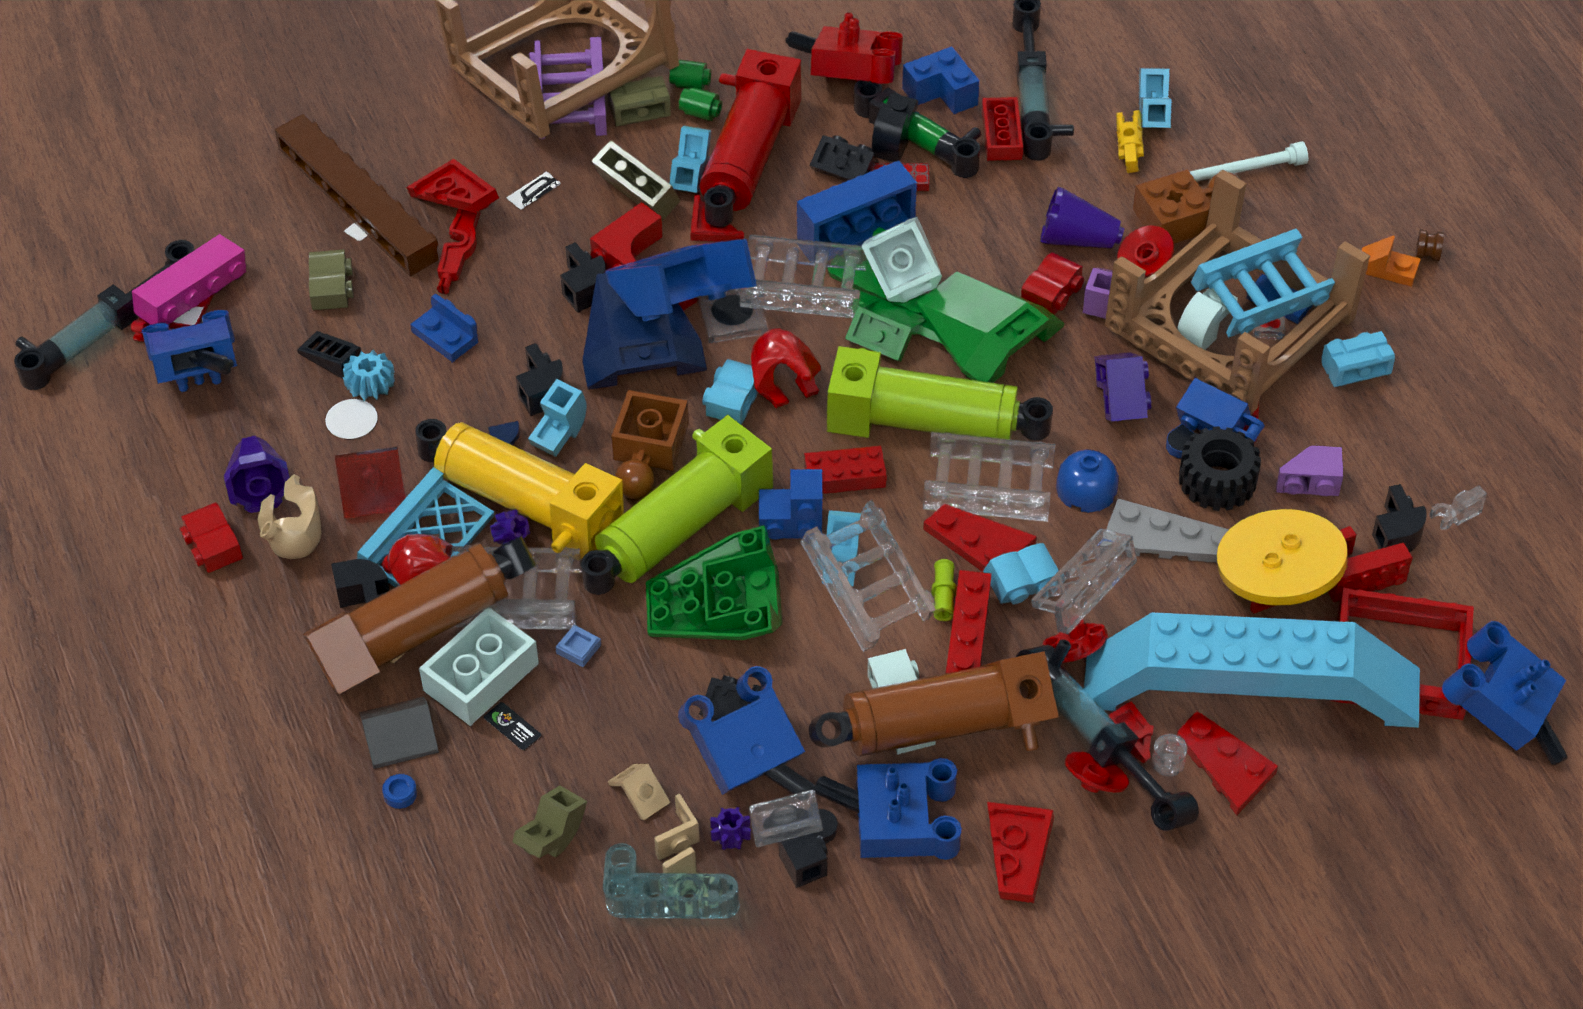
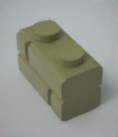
M663 76L646 77L642 80L628 82L608 93L609 108L616 127L671 116L670 96Z

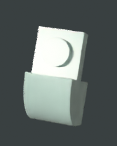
M1208 288L1203 294L1197 292L1193 296L1180 318L1177 329L1188 341L1206 350L1217 339L1219 324L1230 312L1215 290Z

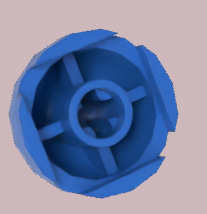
M1090 449L1079 450L1069 455L1060 465L1056 479V490L1061 501L1070 508L1071 504L1081 507V512L1087 513L1101 511L1109 507L1117 494L1119 476L1114 463L1107 455Z

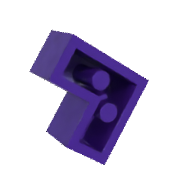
M1130 352L1094 356L1097 387L1103 389L1105 419L1112 422L1148 418L1147 410L1151 409V396L1149 391H1145V379L1149 377L1147 361H1143V356Z

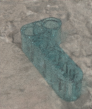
M624 843L615 844L606 852L603 891L606 909L614 917L725 919L734 916L739 911L738 883L734 877L728 874L639 873L636 852L630 845ZM620 864H628L625 867H616ZM617 894H626L622 897H614ZM652 894H660L658 897H648ZM688 894H693V895H695V896L690 897V898H685V897H683V896L688 895Z

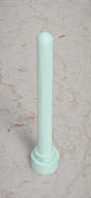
M1301 141L1290 144V147L1285 148V151L1194 170L1190 171V173L1198 182L1211 179L1222 169L1234 174L1285 162L1298 166L1308 163V151L1305 143Z

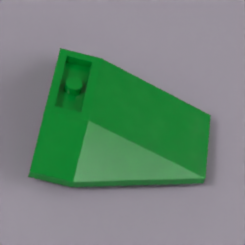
M955 272L916 303V306L962 373L971 380L994 383L1004 375L1008 358L1037 336L1043 342H1046L1065 325L1062 320L1043 306L960 272Z
M765 525L733 533L647 580L648 635L650 637L746 640L774 633L782 625L779 571Z

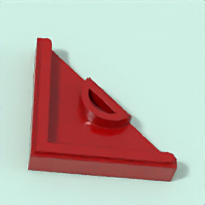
M700 195L694 196L690 231L691 241L722 242L744 239V232L737 230L731 224L725 227L709 225L705 220L704 202L700 199Z

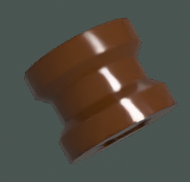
M1420 229L1415 257L1422 259L1427 256L1435 261H1440L1444 232L1430 234L1427 230Z

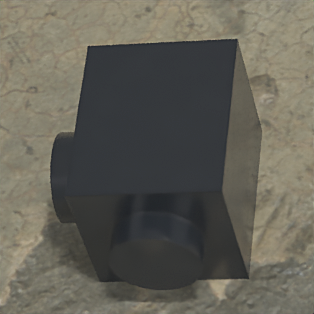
M810 826L779 838V857L796 888L827 876L828 857L826 855H828L826 844L821 836H815Z

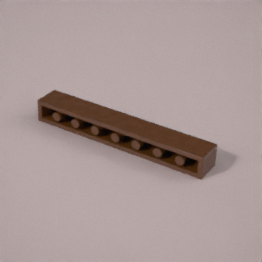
M301 114L274 129L278 149L410 277L439 260L437 252L439 244L435 235L422 228L418 219L413 215L410 216L397 199L393 200L380 183L376 184L370 178L366 169L359 168L354 163L350 154L344 153L338 148L335 140L330 136L327 137L315 121L311 122L304 114Z

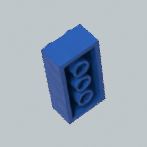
M896 161L797 201L798 244L813 264L833 257L836 252L843 253L862 245L864 241L873 236V231L879 227L888 230L909 219L915 218L917 182L900 161Z

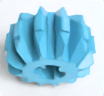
M373 349L369 354H365L361 350L358 357L350 356L349 363L344 364V385L347 390H350L353 397L361 395L365 401L369 396H373L377 400L378 394L388 395L389 387L394 386V366L388 360L385 353L377 355Z

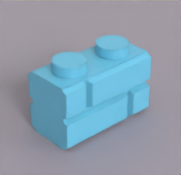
M1382 331L1372 334L1364 332L1355 338L1346 340L1334 339L1324 345L1321 361L1326 373L1329 374V379L1333 386L1338 387L1392 374L1395 354L1391 346L1387 344V339Z

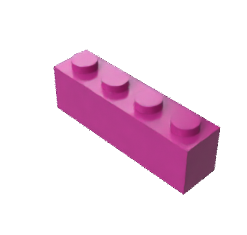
M221 234L217 235L132 291L134 314L151 325L156 323L169 324L209 296L217 293L220 289L246 273L245 250Z

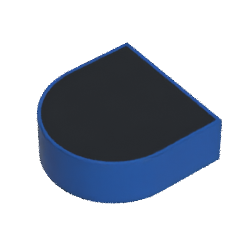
M1183 423L1169 432L1167 436L1166 449L1170 455L1176 458L1182 457L1184 444L1186 441H1190V436L1194 434Z

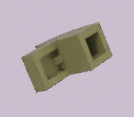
M562 786L556 787L541 796L535 819L517 829L512 842L523 848L528 854L538 858L546 854L556 858L574 838L581 824L587 801Z

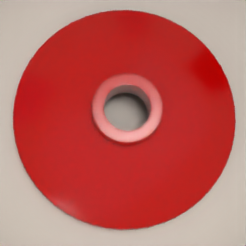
M1151 225L1140 227L1132 231L1122 241L1118 249L1117 259L1122 256L1146 271V278L1154 274L1172 258L1174 241L1169 232L1162 227Z
M1071 752L1065 759L1067 769L1081 781V786L1090 792L1105 791L1118 793L1125 791L1129 785L1128 777L1119 767L1112 765L1102 768L1087 752Z

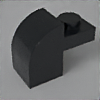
M891 93L885 107H880L872 135V149L877 158L891 162L901 160L909 142L908 128L918 108L917 99Z
M574 242L565 247L569 271L561 274L560 277L562 295L578 313L592 306L597 274L605 273L606 269L601 255L592 259L587 251H583Z
M536 343L525 347L529 371L516 376L518 397L530 416L543 412L540 402L555 380L558 379L564 382L561 360L558 359L552 362L546 352L542 353Z
M1401 484L1389 486L1384 505L1387 513L1376 516L1372 536L1378 549L1404 542L1408 551L1411 552L1421 541L1427 517L1425 506L1414 508L1412 498L1409 495L1406 496Z
M353 559L331 564L340 608L368 603L390 591L385 571L372 561Z

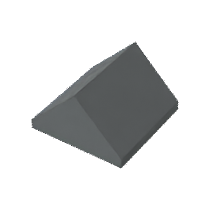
M424 696L359 712L373 769L439 753L428 704Z

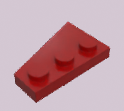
M943 504L924 521L923 530L982 572L991 559L1009 552H1018L1028 546L1035 545L1037 540L1035 535L947 504Z

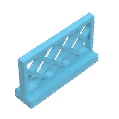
M433 467L357 553V559L369 560L380 566L384 558L389 554L392 545L407 534H439L440 538L445 540L444 533L461 531L463 539L459 543L451 544L454 547L451 555L453 557L470 545L494 517V511L443 480L444 473ZM445 492L455 498L456 505L439 507L437 499ZM475 511L482 515L478 522L464 523L462 512ZM458 513L460 524L442 525L440 515ZM436 515L438 526L420 528L419 520L421 517ZM385 572L388 583L394 587L399 586L393 574Z

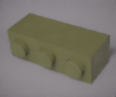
M611 140L592 160L593 165L603 179L635 203H644L660 215L662 221L680 202L672 185Z

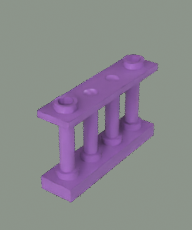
M590 37L591 49H585V52L541 55L540 40L534 41L535 52H530V60L537 65L544 101L561 92L543 93V85L580 83L603 70L601 37ZM586 63V66H592V68H586V71L542 74V66ZM605 95L589 103L588 105H594V107H589L587 111H574L551 124L589 122V125L595 124L596 136L607 135Z

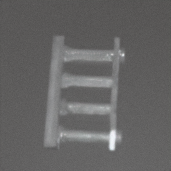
M760 235L749 236L751 259L756 260L754 275L757 286L740 288V307L854 318L856 310L860 306V290L853 289L856 270L866 271L867 257L861 246ZM768 261L785 263L782 282L764 280ZM797 264L814 265L811 285L794 283ZM826 267L844 269L841 288L823 286Z
M932 432L930 456L938 457L936 480H925L923 509L937 511L943 504H947L976 515L1048 522L1051 492H1041L1044 468H1053L1056 444ZM951 458L969 460L967 484L948 482ZM982 461L1000 463L998 487L979 485ZM1013 464L1031 466L1029 490L1010 488Z
M873 500L866 502L861 511L862 519L827 536L821 534L816 526L806 531L800 541L863 652L876 645L881 638L879 635L881 629L915 612H918L922 621L925 622L929 620L936 610L933 596L927 589L924 590L889 530L887 518L883 510L879 507L877 508ZM870 529L879 546L844 563L837 562L832 553V547ZM886 557L894 573L859 591L857 589L853 590L848 581V575ZM900 584L903 586L910 601L876 618L868 616L863 607L864 602Z
M471 545L452 546V557L467 550ZM498 547L483 548L488 554H493V551ZM565 547L561 553H556L552 548H528L537 565L525 572L522 599H503L498 603L495 602L490 608L519 629L570 630L573 625H577L575 600H567L570 573H581L580 549ZM538 572H557L554 600L535 599ZM482 612L472 616L471 618L461 622L460 624L454 627H466Z

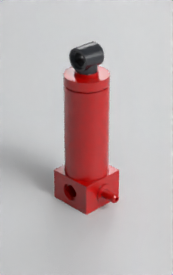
M746 49L736 75L720 74V84L736 87V97L699 184L701 194L704 196L705 220L709 225L713 227L729 225L733 221L734 211L745 209L751 203L782 125L791 127L800 105L801 59Z

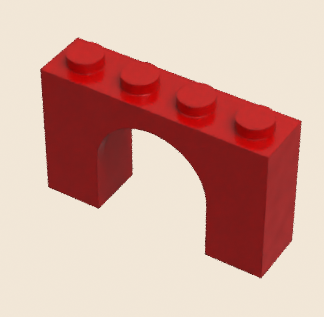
M639 203L590 238V255L592 259L601 255L604 259L606 270L636 261L635 258L642 251L663 237L662 217L644 203ZM704 296L695 297L679 304L683 311H685Z

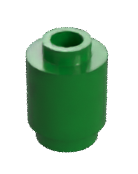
M680 59L679 66L670 70L669 82L670 84H676L678 88L691 89L694 87L704 90L705 85H710L712 71L707 69V63Z
M694 87L691 89L685 88L679 99V110L684 111L686 115L712 121L715 117H719L722 110V101L719 100V95Z

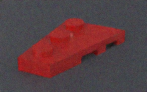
M454 158L406 187L411 197L474 213L486 209L492 202L499 199L494 187Z
M1196 711L1177 731V741L1199 768H1203L1212 779V785L1218 793L1222 792L1231 803L1230 808L1236 816L1277 773L1278 765L1199 711Z
M987 802L1000 899L1034 903L1054 822V812L1052 809Z

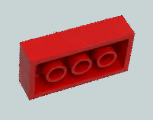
M982 98L981 111L987 161L1022 160L1023 140L1018 98Z
M881 445L804 453L805 469H822V494L886 488L887 475Z
M1404 542L1348 558L1344 575L1327 592L1332 601L1337 602L1340 601L1343 588L1362 589L1372 592L1383 590L1393 585H1401L1407 581L1413 557Z

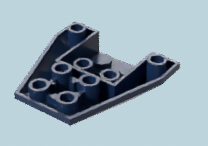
M606 273L597 274L582 359L587 390L617 385V375L673 366L676 367L677 375L707 371L702 341L680 304L672 305L673 313L661 314L660 318L642 321V316L635 317L608 284Z

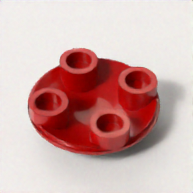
M1077 618L1069 621L1065 625V630L1045 639L1043 645H1051L1056 648L1060 640L1069 641L1071 648L1062 663L1072 662L1085 658L1100 649L1108 638V632L1103 624L1085 623L1082 618Z

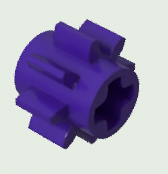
M516 509L496 514L497 522L490 525L493 541L498 544L504 545L517 537L522 536V538H525L530 534L527 518L518 515Z
M739 807L735 809L721 808L718 818H710L712 828L711 840H719L722 850L726 848H737L739 850L744 839H751V829L749 828L751 826L750 816L743 817L739 812Z

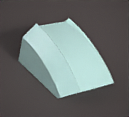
M918 217L909 219L876 234L861 245L888 301L907 302L935 289L942 278L936 258Z

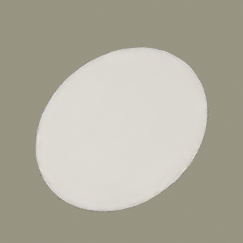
M348 399L335 404L328 411L325 422L327 429L333 435L343 439H355L368 434L375 427L377 412L370 403L364 400Z

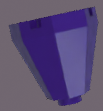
M257 436L242 438L235 447L224 474L230 503L235 506L239 503L244 506V510L250 513L259 512L261 502L270 494L275 495L274 508H278L284 496L285 482L290 478L286 461L265 440Z

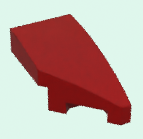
M1130 701L1106 716L1103 723L1105 726L1113 725L1117 733L1120 728L1118 724L1124 722L1139 737L1130 753L1144 764L1150 758L1151 752L1149 750L1154 726L1147 722L1133 702Z

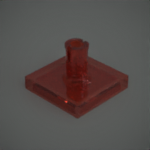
M398 447L335 455L344 519L394 512L404 501L405 491Z

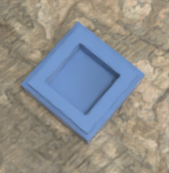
M573 625L556 646V654L584 667L601 646V638Z

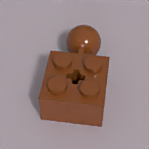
M1188 169L1138 184L1135 187L1133 211L1143 226H1159L1168 231L1174 244L1197 237L1207 226L1216 175L1210 179L1207 188L1204 189L1200 188ZM1228 172V173L1232 174L1233 176L1237 177L1238 179H1240L1237 175H1235V174H1233V173H1231V172Z
M632 390L627 391L611 436L613 460L623 461L617 468L615 477L622 479L624 497L640 499L651 491L654 485V473L651 467L674 470L689 425L687 400Z

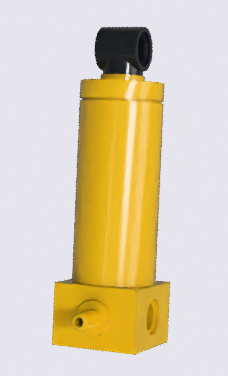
M437 419L424 420L416 427L418 455L422 460L434 462V468L444 473V479L510 510L516 509L519 514L551 528L553 541L551 548L556 553H561L564 550L582 559L586 553L597 550L595 536L624 514L622 479L587 463L574 474L463 422L456 423L448 431L445 424Z

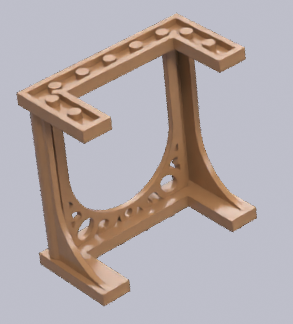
M435 0L450 67L541 139L550 134L549 124L662 64L669 70L679 66L677 55L679 48L675 42V24L670 12L671 0H644L648 22L617 0H540L533 6L466 39L459 5L453 0ZM583 8L590 11L584 15L579 14V11ZM563 23L595 24L611 31L620 42L617 56L605 69L546 101L543 99L536 63L521 52L511 56L517 88L481 61L541 29ZM633 46H638L636 50L628 49Z
M1222 169L1215 176L1206 229L1166 264L1145 279L1146 271L1121 256L1114 262L1105 326L1133 343L1136 347L1151 354L1160 362L1175 369L1184 377L1192 381L1194 378H1197L1248 403L1250 414L1252 415L1258 408L1260 396L1341 321L1349 325L1355 319L1370 255L1346 241L1338 247L1331 276L1335 284L1329 293V299L1317 306L1273 347L1266 345L1247 332H1244L1238 338L1234 356L1212 353L1194 345L1178 331L1172 321L1170 303L1173 296L1194 276L1198 265L1211 261L1223 250L1227 253H1232L1263 241L1239 227L1247 183ZM1279 260L1272 263L1290 288L1296 291L1305 288L1287 261ZM1305 266L1317 283L1328 280ZM1255 269L1265 275L1262 270ZM1156 306H1159L1162 308V310H1157L1155 308ZM1157 318L1164 321V324L1158 326L1149 319ZM1228 365H1232V370H1230V369H1228V368H1226V367H1227Z

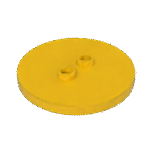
M1293 509L1265 511L1241 520L1226 532L1217 550L1218 571L1225 585L1244 599L1266 605H1293L1325 594L1340 581L1348 563L1345 538L1333 523L1319 515Z

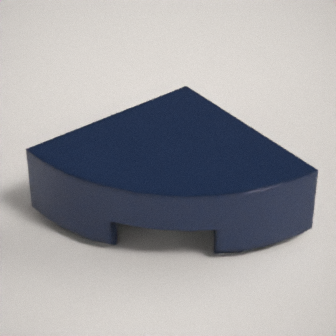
M518 421L488 427L489 435L511 445L520 436Z

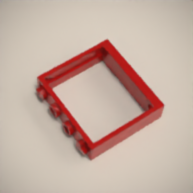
M1343 588L1338 606L1337 622H1349V616L1458 631L1456 671L1464 664H1471V655L1467 649V642L1472 636L1474 606L1433 601L1426 598L1398 596L1392 593L1383 594L1362 589ZM1420 684L1419 714L1458 720L1464 719L1466 710L1460 705L1451 703L1445 697L1442 687ZM1330 700V701H1334V702H1341V703H1348V704L1358 705V704H1356V703L1353 702V701Z

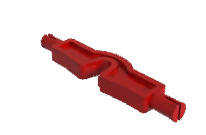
M458 209L449 227L450 238L460 242H447L443 245L441 260L437 269L440 279L437 291L443 294V291L444 294H447L452 281L459 280L465 260L476 249L477 238L475 230L480 218V210L474 213Z

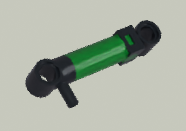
M859 80L854 86V111L860 117L869 118V123L875 125L880 107H885L890 94H900L889 87L882 91L881 84ZM915 112L908 128V140L951 165L952 173L958 177L969 178L976 175L979 171L980 145L976 140L981 136L980 129L974 127L960 138L919 112Z

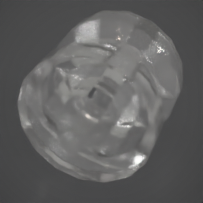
M1175 734L1161 735L1156 739L1152 755V766L1159 774L1175 776L1183 771L1187 755L1185 740Z

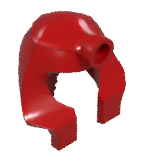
M774 328L766 331L757 339L752 347L751 365L754 386L761 396L769 400L775 408L789 403L783 391L774 383V371L780 363L786 364L794 373H797L795 382L806 398L818 394L819 389L815 384L814 377L821 370V365L809 347L798 336L790 331Z
M407 534L392 545L389 554L382 561V567L385 572L393 574L399 585L451 558L454 547L446 540L436 536Z

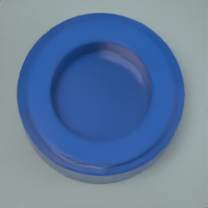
M393 775L383 784L384 800L392 808H406L416 800V784L408 775Z

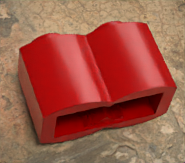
M1051 252L1023 284L1021 298L1043 306L1052 314H1056L1058 310L1062 311L1066 307L1069 297L1074 292H1079L1083 285V266Z
M217 502L181 516L184 526L180 527L179 531L186 546L192 543L194 548L190 551L197 567L203 565L207 573H210L243 559L240 545Z

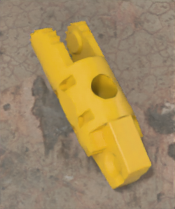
M1140 110L1133 111V122H1125L1123 113H1116L1119 160L1125 159L1127 173L1138 172V158L1144 157Z

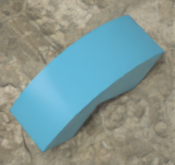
M1139 68V110L1142 117V127L1171 128L1172 99L1168 98V68Z

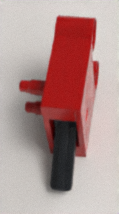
M852 13L844 14V21L840 23L839 27L823 26L818 38L791 31L785 40L790 48L811 54L810 75L887 84L894 81V66L900 65L902 61L903 35L901 33L860 30L859 20L853 18Z

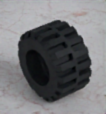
M1220 426L1213 427L1212 430L1205 428L1200 430V435L1194 433L1190 436V441H1186L1182 451L1179 484L1182 485L1183 493L1190 494L1189 500L1193 503L1198 501L1201 507L1207 508V506H1210L1216 511H1220V508L1232 510L1234 505L1238 507L1244 505L1245 500L1249 501L1256 490L1261 465L1260 451L1258 447H1254L1255 442L1251 438L1246 439L1244 433L1240 431L1235 433L1233 428L1226 427V430L1220 429ZM1218 466L1226 468L1228 470L1221 471L1213 469L1211 467Z

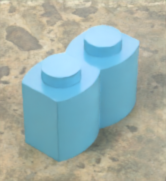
M727 359L722 367L719 366L714 375V384L711 388L708 387L705 390L702 404L706 406V416L721 420L726 415H729L739 424L744 422L750 406L758 394L754 386L752 366Z
M1044 543L1031 545L1018 552H1009L995 557L989 561L983 571L984 573H992L991 587L1001 604L1008 602L1018 604L1032 594L1046 595L1056 588L1055 584L1061 577Z

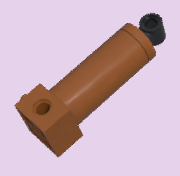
M522 536L498 547L493 551V554H488L483 546L477 543L357 609L334 616L303 633V636L333 691L341 694L379 673V667L493 606L495 602L498 603L507 598L508 592L504 585L506 579L511 580L532 569L537 564Z
M1045 651L999 660L982 665V667L846 693L843 701V712H828L815 717L811 721L809 726L810 739L815 745L822 748H829L850 741L855 754L861 757L992 729L1001 730L1014 727L1015 730H1022L1026 751L1037 750L1039 746L1034 726L1041 725L1040 721L1059 718ZM825 721L831 722L835 727V735L832 739L826 738L822 733V725Z

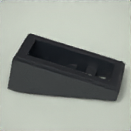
M316 331L297 349V352L343 379L344 364L349 363L350 356L358 357L361 347ZM318 342L320 343L315 349H312Z

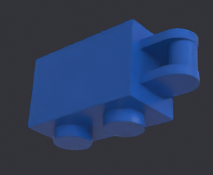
M1194 378L1176 406L1180 423H1183L1193 431L1205 428L1212 430L1213 427L1220 426V429L1226 430V427L1233 428L1235 433L1239 431L1244 433L1246 439L1251 438L1255 442L1265 427L1263 422L1251 416L1248 403L1197 378ZM1245 425L1250 426L1247 431L1243 430Z

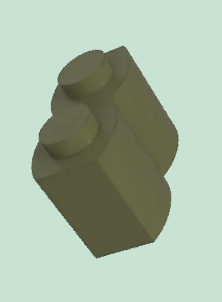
M345 249L309 252V293L312 310L347 308L348 298H354L352 280H348V276H353L352 258H346Z

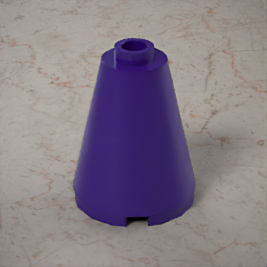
M1057 187L1047 210L1046 224L1043 225L1040 242L1051 245L1112 249L1114 243L1120 244L1124 228L1120 227L1121 221L1070 191Z

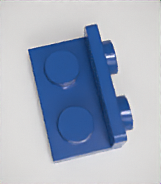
M435 293L431 296L432 308L410 324L411 332L448 360L454 362L478 343L477 323L470 315H465L459 311L450 300H444Z

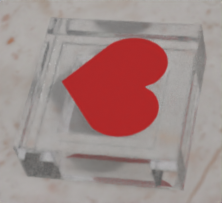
M1285 316L1255 327L1253 337L1268 339L1284 338Z

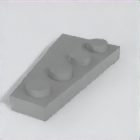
M1118 499L1100 544L1099 553L1111 554V550L1126 551V555L1140 556V553L1159 554V558L1172 559V556L1177 555L1187 556L1191 561L1217 563L1219 543L1229 529Z

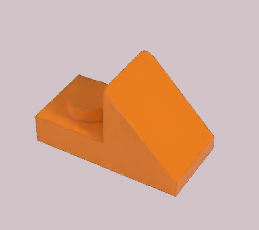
M1390 236L1362 247L1361 251L1370 255L1366 275L1413 286L1421 258L1392 251L1395 236Z

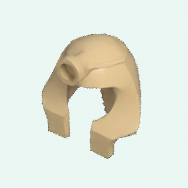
M295 474L285 482L284 496L286 500L292 501L299 506L301 515L299 517H286L277 520L273 512L275 495L272 494L261 502V509L258 515L260 537L268 541L277 556L288 559H298L310 555L316 549L322 534L320 511L315 491L310 486L300 485V477Z

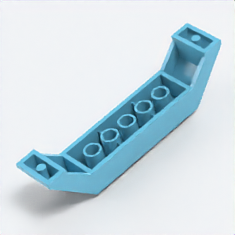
M1152 612L1108 638L1100 649L1087 656L1082 709L1115 711L1117 705L1147 690L1346 700L1355 702L1384 720V726L1419 728L1420 668L1355 622Z

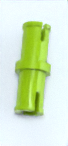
M941 559L934 564L935 582L932 584L931 594L934 597L935 619L949 621L953 619L954 597L957 592V586L954 583L955 566L951 560Z

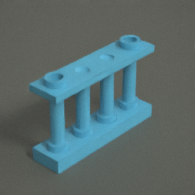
M1297 228L1198 265L1191 284L1196 291L1208 287L1210 289L1213 288L1233 316L1226 331L1228 337L1239 333L1243 334L1244 332L1249 333L1257 326L1311 305L1319 306L1329 299V293L1335 281L1330 278L1317 283L1296 254L1303 238ZM1279 260L1287 261L1305 288L1293 293L1272 263ZM1255 269L1262 270L1281 298L1268 302L1248 272ZM1232 278L1238 279L1257 307L1244 312L1224 281Z

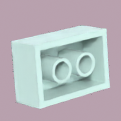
M489 607L419 668L423 691L471 726L539 664L536 641Z

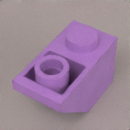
M1099 267L1093 268L1085 288L1083 313L1106 319L1112 270Z
M1309 446L1279 469L1276 492L1339 496L1343 480L1342 447Z

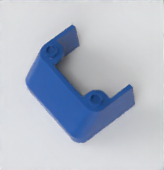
M747 239L686 246L605 270L608 284L635 317L642 316V321L660 318L661 314L673 313V304L695 297L708 295V300H715L726 297L725 291L757 286Z

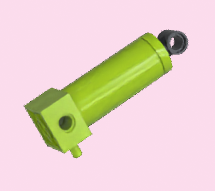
M838 346L827 395V432L869 438L872 424L990 442L997 441V443L1010 444L1012 431L1020 430L1023 436L1030 440L1045 439L1051 432L1053 406L1051 403L1040 397H1033L1024 403H1020L1021 401H1017L1018 386H1004V384L881 367V352L870 351L865 348L856 349Z
M726 415L706 432L701 429L695 430L692 438L697 443V456L595 536L597 550L586 553L581 561L584 588L592 594H605L614 587L616 576L625 582L633 583L731 504L741 512L745 511L759 499V489L773 488L772 448L729 415Z

